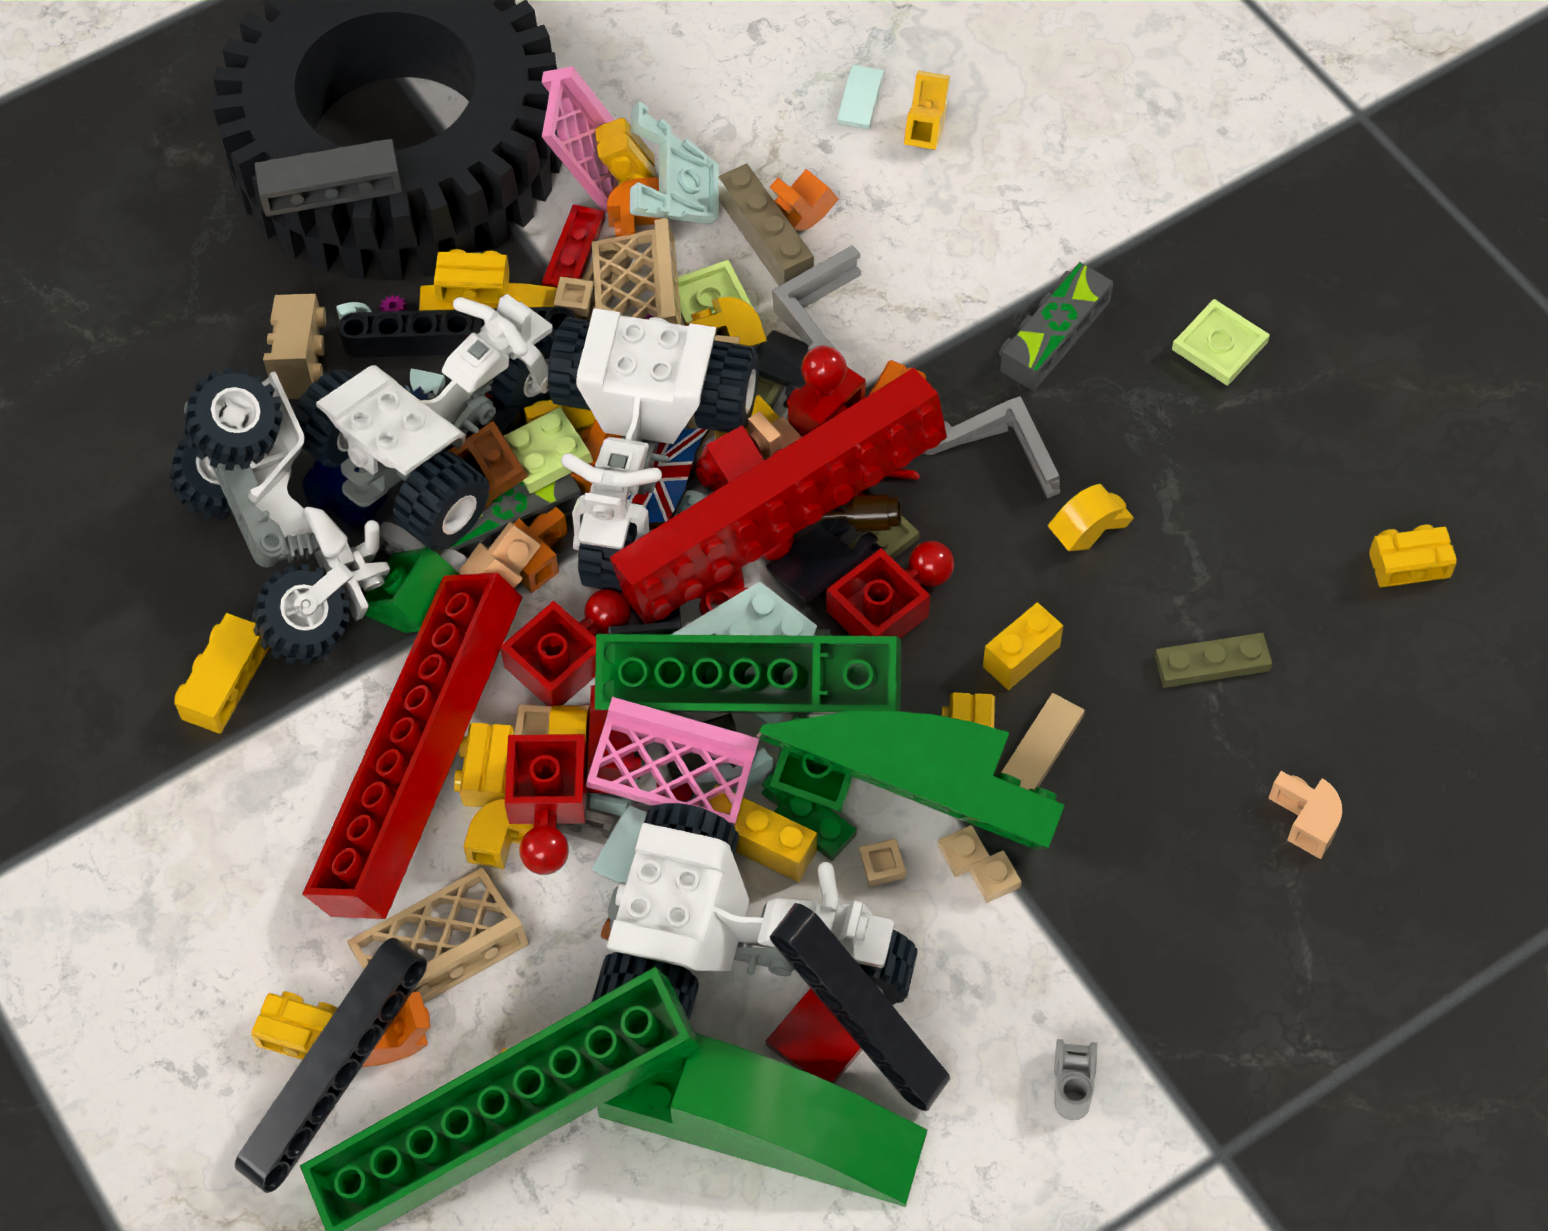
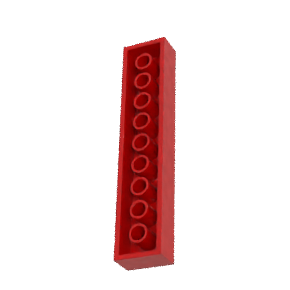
M912 368L610 556L609 558L620 587L630 606L645 624L654 623L666 618L673 610L688 601L696 599L708 588L726 580L732 573L746 564L756 561L762 554L778 544L788 541L792 535L808 525L818 522L824 514L840 505L848 503L854 496L871 486H875L895 470L907 466L922 453L937 447L941 441L947 438L938 392L915 368Z
M498 572L446 575L442 578L302 893L303 896L330 917L386 919L414 851L421 839L440 790L500 652V646L504 643L523 598Z

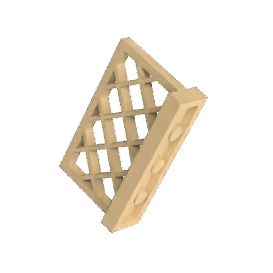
M668 218L654 220L655 229L592 242L596 309L620 312V315H622L630 305L639 308L632 316L634 318L644 319L650 314L654 317L662 318L669 323L682 325L676 245ZM652 243L643 254L634 250L639 244ZM614 249L619 251L610 261L601 257V252ZM627 256L636 260L628 269L619 266ZM644 265L653 268V270L645 278L636 274ZM613 271L620 276L610 285L603 280ZM629 280L638 284L629 294L620 290ZM648 289L655 294L646 303L637 299ZM613 296L622 300L613 309L604 306Z
M483 867L347 941L363 970L373 956L364 955L360 948L373 941L385 942L394 937L416 952L418 949L436 951L434 958L427 962L425 974L413 990V992H420L423 1004L529 945L522 923L516 914L512 913ZM480 882L483 883L486 890L482 901L464 898L469 888ZM440 904L453 905L448 919L431 917L433 909ZM461 907L478 909L474 924L456 921ZM486 911L502 913L505 917L503 921L492 927L482 925ZM407 922L419 924L414 938L398 936L399 927ZM427 925L445 928L440 942L422 940ZM452 930L470 932L468 940L459 945L448 944Z

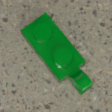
M771 773L762 783L765 789L761 794L778 806L774 810L775 813L817 832V851L832 862L856 836L857 829L828 807L769 787L772 777Z

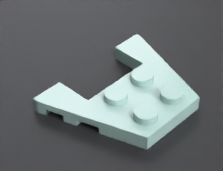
M642 102L636 103L631 108V132L659 145V191L637 182L630 188V214L712 224L719 218V164L688 139L682 142L672 134L671 125L663 119L656 121L646 113L649 108Z
M759 581L671 635L814 636L817 625ZM784 714L752 715L766 725L781 722Z

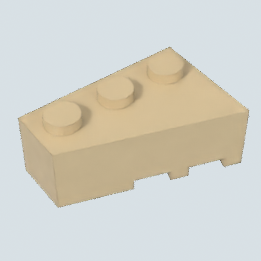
M316 294L275 295L270 319L271 325H273V333H268L267 344H272L271 353H264L263 361L268 377L271 372L275 371L287 398L297 399L307 391L314 381H318L323 376L322 364L318 362L319 356H324L325 353L324 337L320 335V328L326 327L325 307H319Z

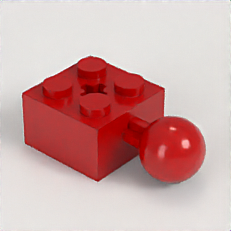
M822 345L811 349L805 355L801 365L802 376L806 384L802 388H796L787 400L788 422L803 437L864 399L866 379L847 367L843 354L836 348Z
M742 425L705 446L696 463V474L705 488L709 486L711 491L715 492L763 462L764 459ZM794 535L788 541L780 543L762 554L760 558L777 560L784 557L792 548Z
M922 542L912 550L908 560L909 568L904 570L880 548L827 589L826 612L851 636H897L901 639L929 617L930 594L921 585L928 587L939 586L951 577L954 570L952 552L940 542Z
M613 589L599 590L587 600L584 607L585 618L580 622L574 619L559 604L552 601L500 646L504 668L546 706L564 705L595 678L596 634H608V627L628 624L631 609L627 599L620 592Z
M585 734L508 735L505 808L509 824H534V827L522 838L519 854L524 866L535 874H553L559 871L568 859L569 845L566 837L557 829V824H581L586 821L588 754Z

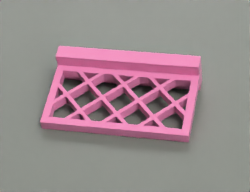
M573 66L543 72L541 83L548 90L549 99L542 138L600 209L606 213L608 197L617 187L618 180L609 171L607 165H604L598 158V143L596 142L595 129L615 119Z
M612 697L586 787L652 806L663 803H680L700 807L698 805L701 804L703 806L701 808L723 817L727 822L735 826L759 738ZM611 730L627 734L632 744L616 751L609 740ZM653 742L664 744L669 754L653 762L644 747ZM605 749H606V750L608 751L609 755L603 757L604 752H605ZM637 750L646 765L629 773L621 758ZM690 752L700 754L706 765L690 772L681 757ZM613 761L622 774V777L614 781L597 777L599 768ZM674 761L683 776L666 783L657 768ZM731 763L742 766L743 769L741 776L726 782L717 767ZM711 771L720 786L703 794L695 778ZM651 772L660 787L650 792L640 790L634 779ZM688 782L696 798L688 802L677 800L671 790ZM738 786L736 794L734 795L731 789ZM725 793L732 804L730 815L714 811L708 800Z

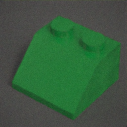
M427 547L391 554L387 560L391 570L386 579H384L385 583L374 590L367 591L364 596L368 604L365 616L403 633L420 630L443 576L460 574L440 555Z
M794 715V716L791 718V720H797V719H803V718H802V717H799V716H797V715ZM781 748L769 787L841 812L853 777Z

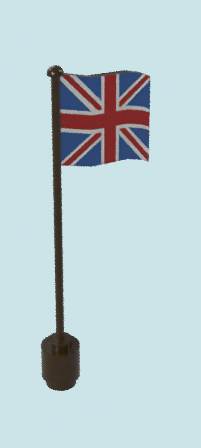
M702 428L683 429L674 444L659 442L656 454L669 457L667 463L654 462L653 468H658L661 471V479L656 482L653 493L647 492L645 495H632L629 493L627 498L632 503L642 504L648 510L649 530H654L674 517L686 493L696 455L710 430ZM890 494L855 496L853 504H848L847 511L828 512L820 520L848 518L849 526L854 525L856 532L890 531L892 527L901 525L899 497L891 498Z

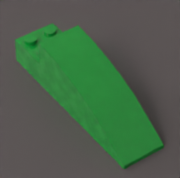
M596 634L595 710H608L612 697L664 712L828 715L847 711H900L901 639L897 636Z
M847 711L762 725L755 735L756 738L1034 850L1049 848L1065 806L1055 801L1057 794L1039 787H1035V790H1027L1020 787V779L1000 772L999 775L993 776L1009 732L971 721L934 714L901 711Z
M698 1033L695 1034L702 1049L597 1107L600 1118L904 1207L907 1205L928 1131L852 1091L815 1075Z

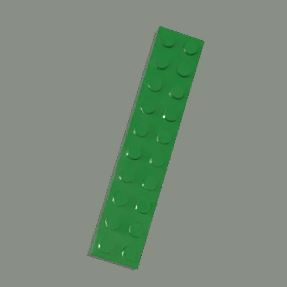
M654 967L299 1166L326 1231H375L702 1049V1046L669 979L659 969Z

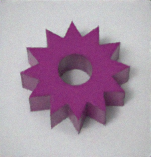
M391 295L390 298L386 297V301H381L382 305L379 306L381 312L405 311L408 309L405 299H400L399 295L396 297Z

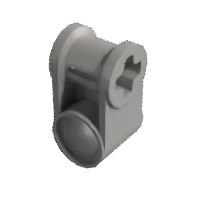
M1057 1039L1054 1075H1056L1054 1103L1058 1114L1065 1119L1079 1120L1089 1112L1097 1065V1043L1091 1042L1089 1046L1065 1044L1063 1039ZM1075 1091L1081 1094L1084 1099L1073 1101L1067 1098L1064 1093Z

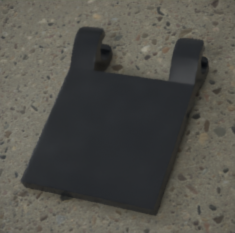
M772 330L766 337L767 341L762 342L756 349L759 359V376L787 387L785 391L787 398L783 402V407L788 408L787 400L796 388H802L806 384L802 376L801 365L805 355L808 353L809 346L803 341Z
M837 507L830 512H842L844 510ZM823 520L819 527L794 544L784 557L771 561L765 567L769 573L808 603L882 547L875 543L878 541V537L872 532H867L860 537L854 549H851L835 536L843 534L850 529L848 520Z

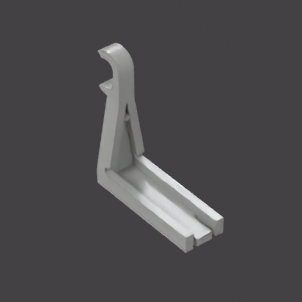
M853 245L772 290L774 313L809 346L808 352L822 345L836 348L804 310V307L861 276V270L856 266L860 253Z
M1021 396L999 404L953 427L944 421L947 438L941 441L937 447L924 452V454L933 455L957 445L1008 432V427L1011 426L1046 497L1050 498L1060 494V476Z

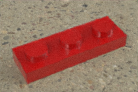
M575 204L572 205L543 277L542 286L558 288L560 277L582 280L592 255V242L598 240L605 222V211Z

